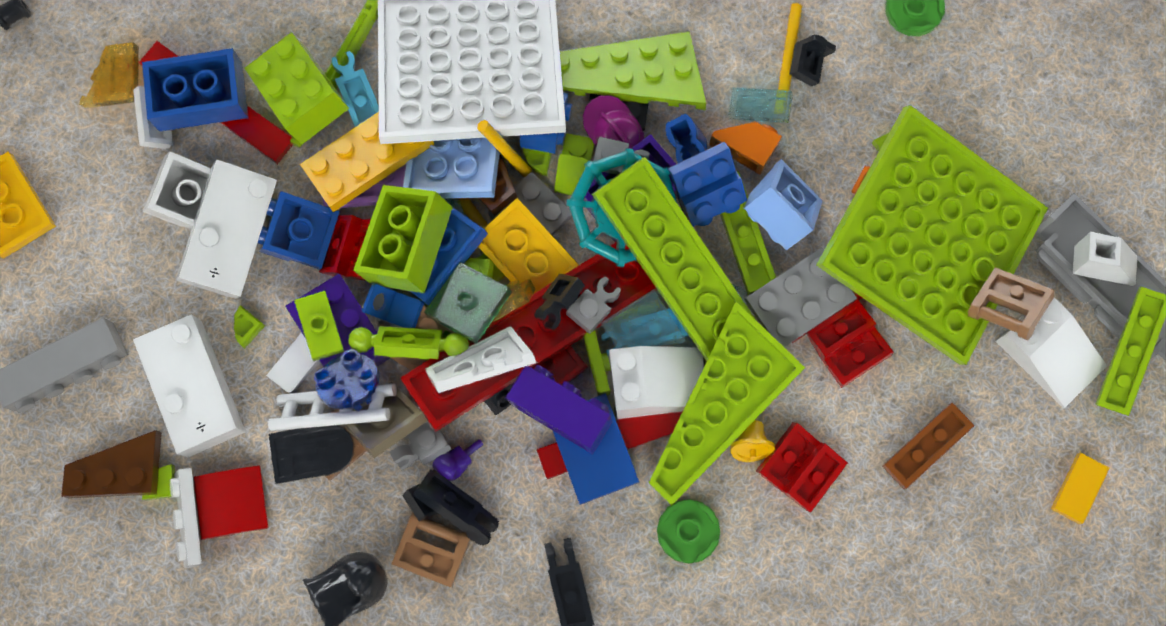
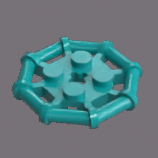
M626 148L624 152L606 158L586 162L584 164L585 170L570 200H567L566 206L570 208L580 239L578 244L581 248L586 247L615 262L617 267H624L626 263L637 259L630 249L625 250L626 243L593 197L591 202L583 200L594 179L599 184L598 189L612 180H606L601 172L622 165L623 172L643 158L634 153L633 149ZM649 161L677 203L668 168L663 169ZM583 208H591L592 214H594L596 227L591 232ZM600 233H604L616 239V249L597 240L596 237Z

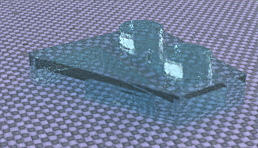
M655 290L650 291L601 322L603 329L616 349L678 344L686 341Z

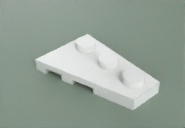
M510 326L468 347L465 352L456 356H450L425 368L430 381L438 393L528 366L536 363L531 350Z

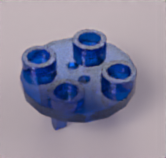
M349 349L344 351L342 355L330 360L323 368L315 372L316 391L321 401L331 408H354L356 411H360L362 408L360 404L364 402L370 404L372 402L371 396L379 384V371L372 359L366 355L359 354L355 349Z

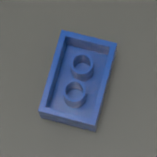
M233 48L142 62L147 119L159 132L248 118L243 64Z

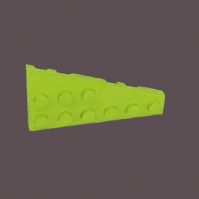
M690 31L560 51L563 91H572L576 96L585 97L586 93L602 96L610 95L621 101H635L647 104L650 101L668 102V106L679 107V104L695 105V109L706 110V99Z
M737 302L734 303L649 480V484L671 506L805 369L786 348Z

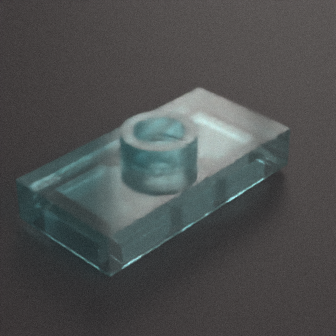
M733 87L728 116L730 119L789 123L793 93L787 90Z

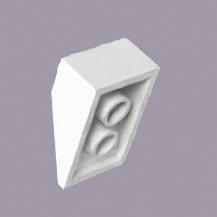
M169 152L164 156L143 212L167 222L192 229L211 168Z
M1053 298L1039 320L1029 340L1020 338L1018 333L1007 329L995 341L1062 408H1065L1107 367L1073 315L1055 298ZM1022 315L1018 320L1023 321L1026 316Z
M636 346L609 350L617 420L682 412L704 368L703 355L696 347Z

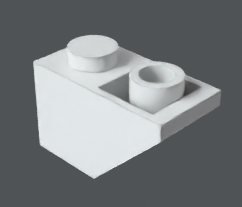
M1090 232L1074 246L1073 274L1129 286L1136 284L1137 255L1122 238Z

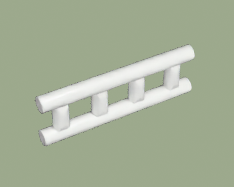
M393 383L281 394L277 396L276 402L279 407H284L281 418L269 419L268 427L270 431L389 421L390 410L389 408H382L384 397L396 396L397 388ZM371 398L368 410L352 411L355 400ZM342 401L339 412L323 414L327 402ZM313 404L310 415L295 416L298 405Z

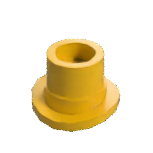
M754 420L730 447L731 455L736 460L742 462L762 460L771 455L775 450V444L765 437L764 424L758 420Z

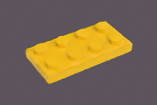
M377 112L300 163V166L332 212H335L405 165L407 161L429 149V146L435 144L433 141L380 144L379 112Z

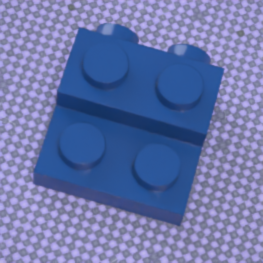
M725 142L668 168L681 209L693 227L696 225H709L713 217L723 212L734 213L740 208V204L747 201L742 179L736 172L730 148Z
M280 191L277 199L271 198L266 214L271 217L268 226L262 227L258 239V244H261L259 252L288 262L292 260L320 270L323 266L340 211L332 212L329 207Z

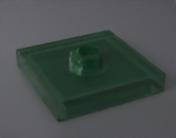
M460 262L424 313L432 320L477 344L512 294V291L502 283Z

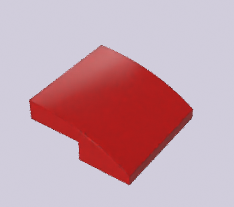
M338 215L323 266L319 273L336 276L340 273L342 278L366 281L353 270L371 219H361L354 215Z
M858 299L807 332V336L818 355L841 388L892 356L894 352L875 328L877 323Z
M792 422L776 443L774 452L763 460L756 472L803 509L811 513L848 462L826 443L819 442L800 424Z
M260 465L193 477L201 540L268 528Z

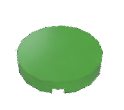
M886 0L885 14L889 23L898 32L907 36H922L932 32L939 25L945 13L944 0Z
M690 499L677 501L672 506L667 507L659 518L657 527L658 541L665 554L675 561L686 564L701 562L709 557L718 546L720 539L719 520L713 510L702 502Z

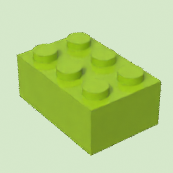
M292 32L244 68L283 127L301 145L350 109L308 49Z
M383 185L353 271L371 285L376 283L383 287L425 293L453 207L436 191Z

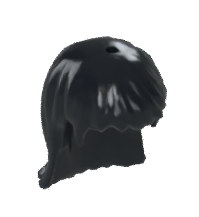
M354 552L339 559L323 573L311 578H304L303 583L324 625L339 626L348 617L372 607L382 599L387 588V574L383 565L374 555L366 552Z

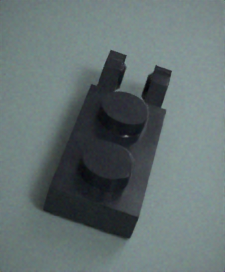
M430 469L413 493V496L464 533L466 531L467 537L479 545L486 546L492 538L490 533L496 531L499 526L497 518L484 509L481 503L434 469Z
M571 538L564 539L563 544L569 564L557 567L556 553L552 543L544 544L550 567L548 574L561 626H595L580 564L576 562Z

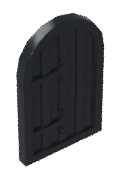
M338 425L293 429L269 434L275 484L335 474L345 469L354 456V442L351 435Z

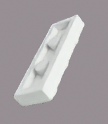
M178 469L174 474L175 478L170 479L171 497H177L178 510H173L175 530L180 529L181 542L176 543L177 559L178 561H183L184 568H190L202 564L192 469Z

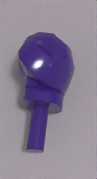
M478 439L465 450L458 445L445 454L438 456L432 464L433 469L447 480L455 481L472 463L469 456L483 446L482 441Z

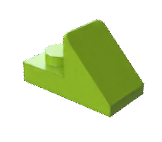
M566 133L562 154H559L554 192L572 196L585 170L584 164L589 160L592 161L595 144L590 137Z

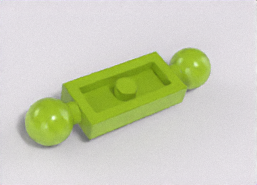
M379 326L376 335L372 334L367 328L359 327L354 329L348 338L350 347L356 352L364 353L374 347L375 356H387L390 358L439 359L440 351H445L449 356H456L465 352L469 347L468 339L463 334L452 333L443 338V331L435 329Z

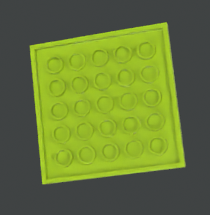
M908 105L903 107L816 266L959 365H967L989 323L985 319L980 318L976 320L968 316L971 303L995 267L1011 274L1015 273L1048 207L914 107ZM989 301L986 307L995 310L998 304Z

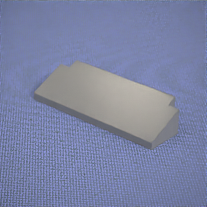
M1073 193L1039 225L1036 234L1044 242L1035 250L1037 252V259L1079 301L1083 303L1088 302L1094 308L1095 316L1120 339L1138 288L1144 287L1166 294V281L1133 249L1132 251L1137 255L1136 284L1134 286L1073 274L1074 246L1088 233L1095 232L1119 237ZM1166 318L1151 356L1153 358L1159 354L1165 361Z

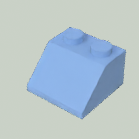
M781 159L749 194L744 209L754 222L759 223L768 232L774 242L780 243L788 250L814 230L822 199Z

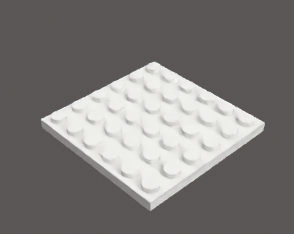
M378 0L380 144L485 138L477 129L478 123L482 120H486L501 136L565 133L566 122L555 0Z

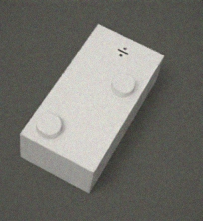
M216 159L212 165L175 281L235 299L241 297L277 180Z
M191 314L133 339L176 454L188 458L246 432L201 320Z

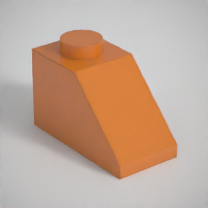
M755 121L714 131L711 135L709 146L714 147L725 142L730 148L733 160L761 175L777 149L782 136L772 126L768 124L761 125Z

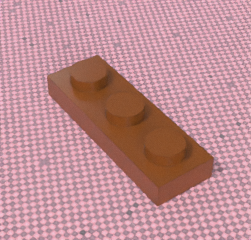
M952 402L886 461L882 467L903 490L907 489L975 425Z

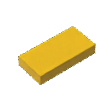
M1077 453L1051 509L1078 524H1083L1110 468L1083 453Z

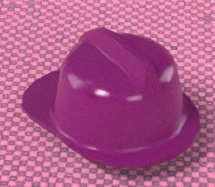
M610 95L599 96L592 99L585 107L583 126L596 147L599 137L629 143V149H632L644 139V133L640 124L620 99Z

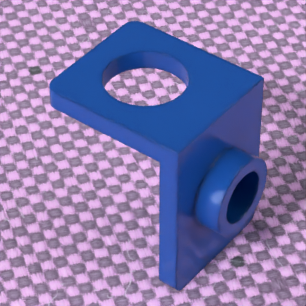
M372 283L362 312L403 328H415L424 302ZM382 293L384 295V303L380 309L375 310L373 307L374 299L378 294Z

